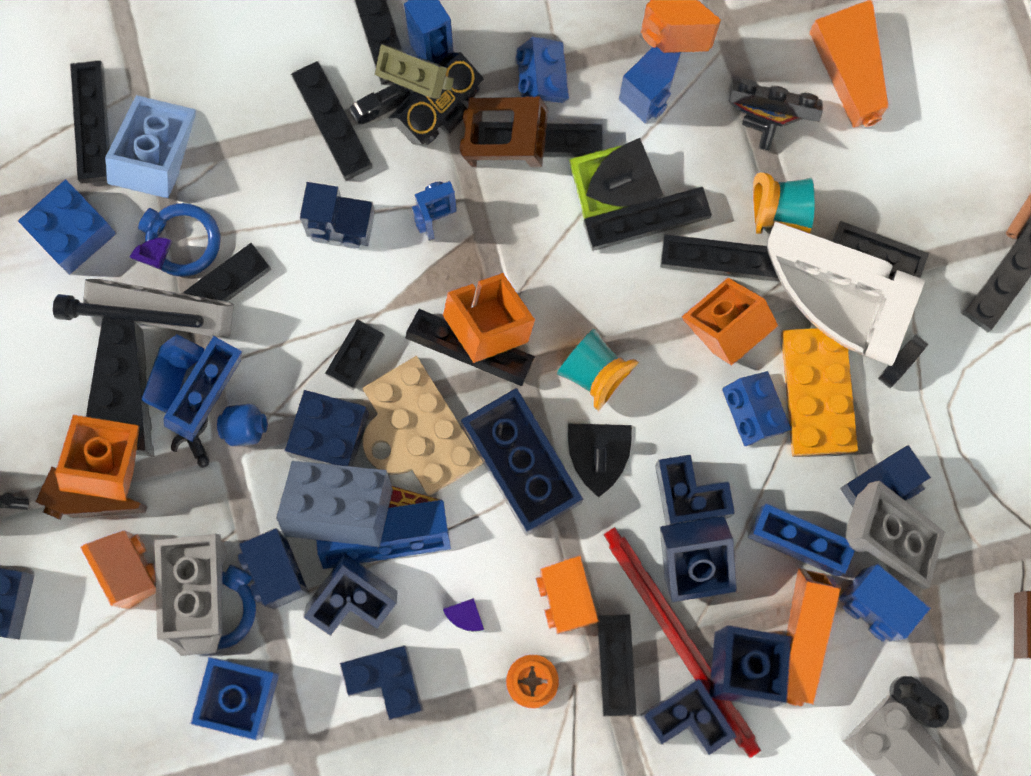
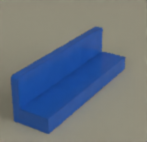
M443 500L388 508L380 547L316 540L317 553L322 569L334 568L344 554L360 564L451 549Z

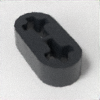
M915 334L897 354L893 365H888L877 379L889 389L892 388L925 350L928 343Z
M901 676L892 681L889 690L890 695L898 703L905 706L910 715L925 727L939 728L947 723L949 718L948 706L920 681L910 676ZM900 684H911L910 692L917 697V700L914 701L910 697L901 698L902 690L899 688ZM922 703L928 707L937 706L936 713L939 718L928 720L927 716L929 713L921 706Z

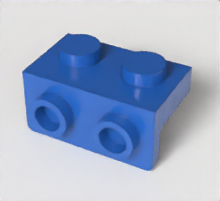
M531 37L519 46L516 53V63L519 69V91L521 97H541L543 101L557 103L567 101L569 99L563 42Z
M451 181L431 183L425 187L424 191L414 194L416 205L412 206L414 221L419 233L425 232L428 240L435 239L432 221L457 212L455 191Z
M768 371L741 377L723 387V394L744 446L752 445L760 440L781 435L791 430Z

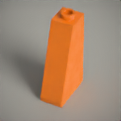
M867 0L816 19L809 32L853 128L863 124L865 127L877 124L882 120L881 117L888 108L874 5L872 0Z
M798 568L786 633V636H791L787 703L795 706H803L804 703L814 704L840 593V587L831 575Z

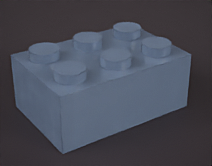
M292 461L276 516L284 537L380 547L393 491L387 470Z

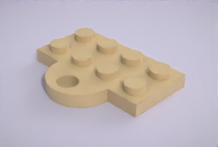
M417 355L362 388L378 414L370 421L363 435L365 455L376 469L387 470L390 475H401L413 471L426 494L432 496L483 464V461ZM384 442L390 446L391 451L387 458L377 459L373 456V448L376 444Z

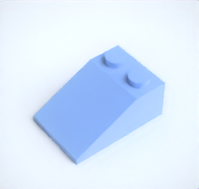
M136 95L105 157L107 184L169 198L179 175L195 119L196 109Z

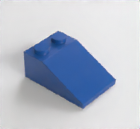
M652 47L623 76L619 101L645 124L652 117L657 119L668 106L666 101L671 95L670 88L682 52L664 53L658 47Z

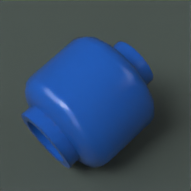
M254 404L227 406L217 419L219 437L232 447L258 444L263 433H266L268 428L266 415L261 414L259 408Z

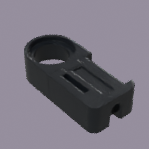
M394 83L376 93L373 92L357 100L350 106L349 111L358 125L366 124L398 108L410 95V91L408 88Z

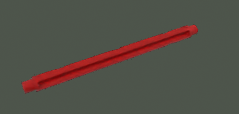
M616 527L607 531L603 535L610 544L609 549L693 678L700 679L709 693L711 680L710 666L693 640L687 635L680 620L649 573L642 566L640 559L626 538L620 535ZM712 698L737 737L734 741L738 747L743 748L748 758L758 754L761 749L754 740L756 737L732 701Z

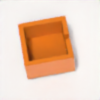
M504 273L478 281L477 290L474 284H470L448 292L443 317L473 363L528 343L535 322L534 317Z

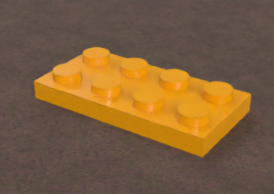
M818 328L783 330L781 332L788 418L791 427L792 457L858 452L848 348L837 343Z

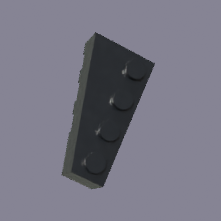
M102 318L86 417L139 425L136 455L154 457L149 405L141 399L147 384L143 330L134 321Z

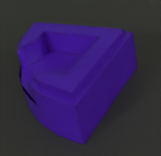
M167 238L148 240L138 245L129 257L161 270L173 241Z
M474 598L443 609L448 620L456 627L471 632L484 630Z

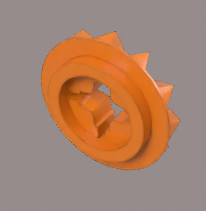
M526 655L517 659L509 668L506 686L509 695L516 703L526 708H539L548 704L556 695L559 677L556 668L548 659L539 655ZM532 666L537 678L547 680V683L536 686L534 696H531L528 685L518 683V680L529 677Z

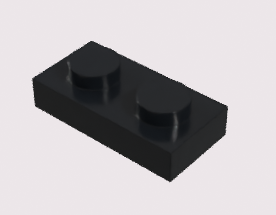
M357 319L326 370V376L354 391L385 339V334Z

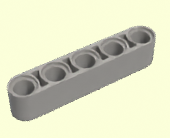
M103 279L85 280L83 303L201 315L204 319V324L199 328L134 321L136 323L207 336L230 337L233 303Z

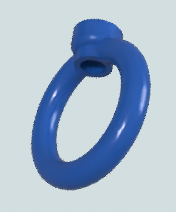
M188 203L173 204L159 212L152 208L147 209L138 225V229L146 233L145 242L158 238L163 232L167 221L176 216H190L197 219L203 224L208 235L207 248L198 260L189 264H176L165 259L161 271L173 276L187 277L204 271L213 263L219 252L221 237L216 221L206 210Z
M232 564L229 565L226 572L222 571V584L239 594L243 604V614L237 627L229 634L221 636L217 650L230 648L244 639L251 630L256 616L255 598L248 585L252 576Z

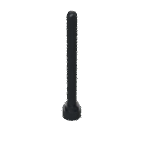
M65 294L56 295L52 307L55 319L70 321L81 315L199 328L204 324V319L201 315L80 303L73 295Z

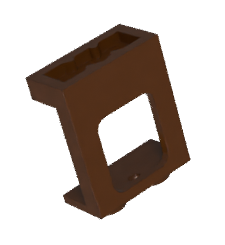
M541 97L469 98L468 109H465L463 115L466 128L465 136L460 141L462 157L471 167L477 166V160H525L530 167H542L548 107ZM483 111L514 112L512 138L508 144L479 145V122H482Z

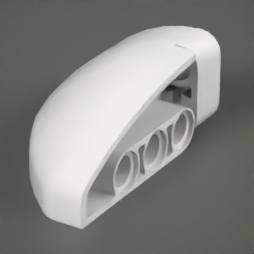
M775 222L767 243L768 254L784 290L798 309L819 330L845 348L892 366L901 347L925 280L896 270L892 278L888 279L893 265L887 261Z

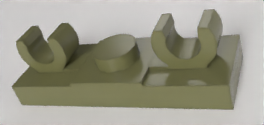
M381 44L375 70L376 76L434 99H440L442 89L451 91L454 82L453 77L445 76L446 67L392 46Z

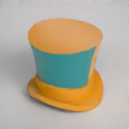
M758 173L753 180L756 234H762L763 227L772 228L775 222L810 234L815 212V194L812 177L778 182L769 173Z
M594 328L564 361L557 371V375L589 391L590 395L594 397V408L600 411L616 388L639 362L635 359L625 361L622 358H618Z

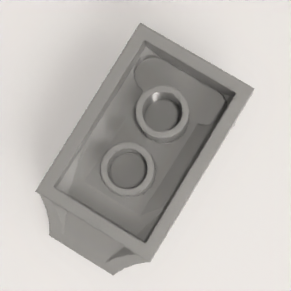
M876 481L869 483L857 495L847 525L846 538L853 550L857 552H870L920 588L929 589L945 531L882 482Z
M209 534L154 540L157 640H162L171 645L180 656L216 653L222 636V565L227 556L226 546L221 541V535Z
M887 695L842 741L875 776H963L962 768L917 723L907 708L898 703L891 695Z

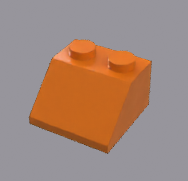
M650 0L645 8L641 33L644 40L650 46L658 47L664 53L709 51L713 47L721 19L698 0Z
M730 278L723 281L682 316L684 322L709 350L731 366L778 327L766 300Z
M72 415L55 471L59 490L126 501L134 473L139 425Z
M123 530L86 543L80 547L111 606L129 609L156 593L155 565L153 563L148 564L143 553L147 550L137 534L133 536L132 533Z
M580 556L540 569L541 577L536 578L540 597L547 596L550 609H546L544 612L549 629L555 628L556 633L561 634L594 625L598 622Z

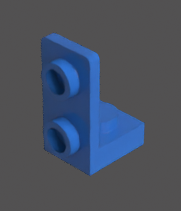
M178 334L162 344L156 355L141 398L142 401L167 413L179 393L186 369L198 362L205 348Z

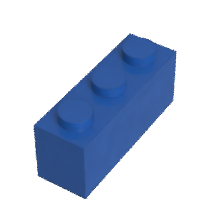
M408 0L404 3L410 45L418 57L439 64L449 52H454L451 18L439 0Z
M213 336L165 414L164 427L193 442L240 364L242 351Z
M764 504L759 508L747 537L836 577L846 574L855 552L846 538L768 504Z

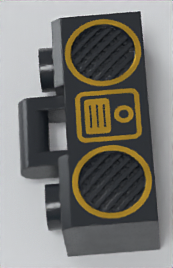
M449 52L438 64L447 68L445 76L454 78L451 91L442 89L440 99L430 98L413 91L388 117L412 144H430L439 135L437 130L439 127L445 133L450 134L463 120L465 109H468L461 101H469V98L475 97L479 92L480 88L478 85L484 79L461 52ZM453 108H455L456 110L447 119H445L444 117Z

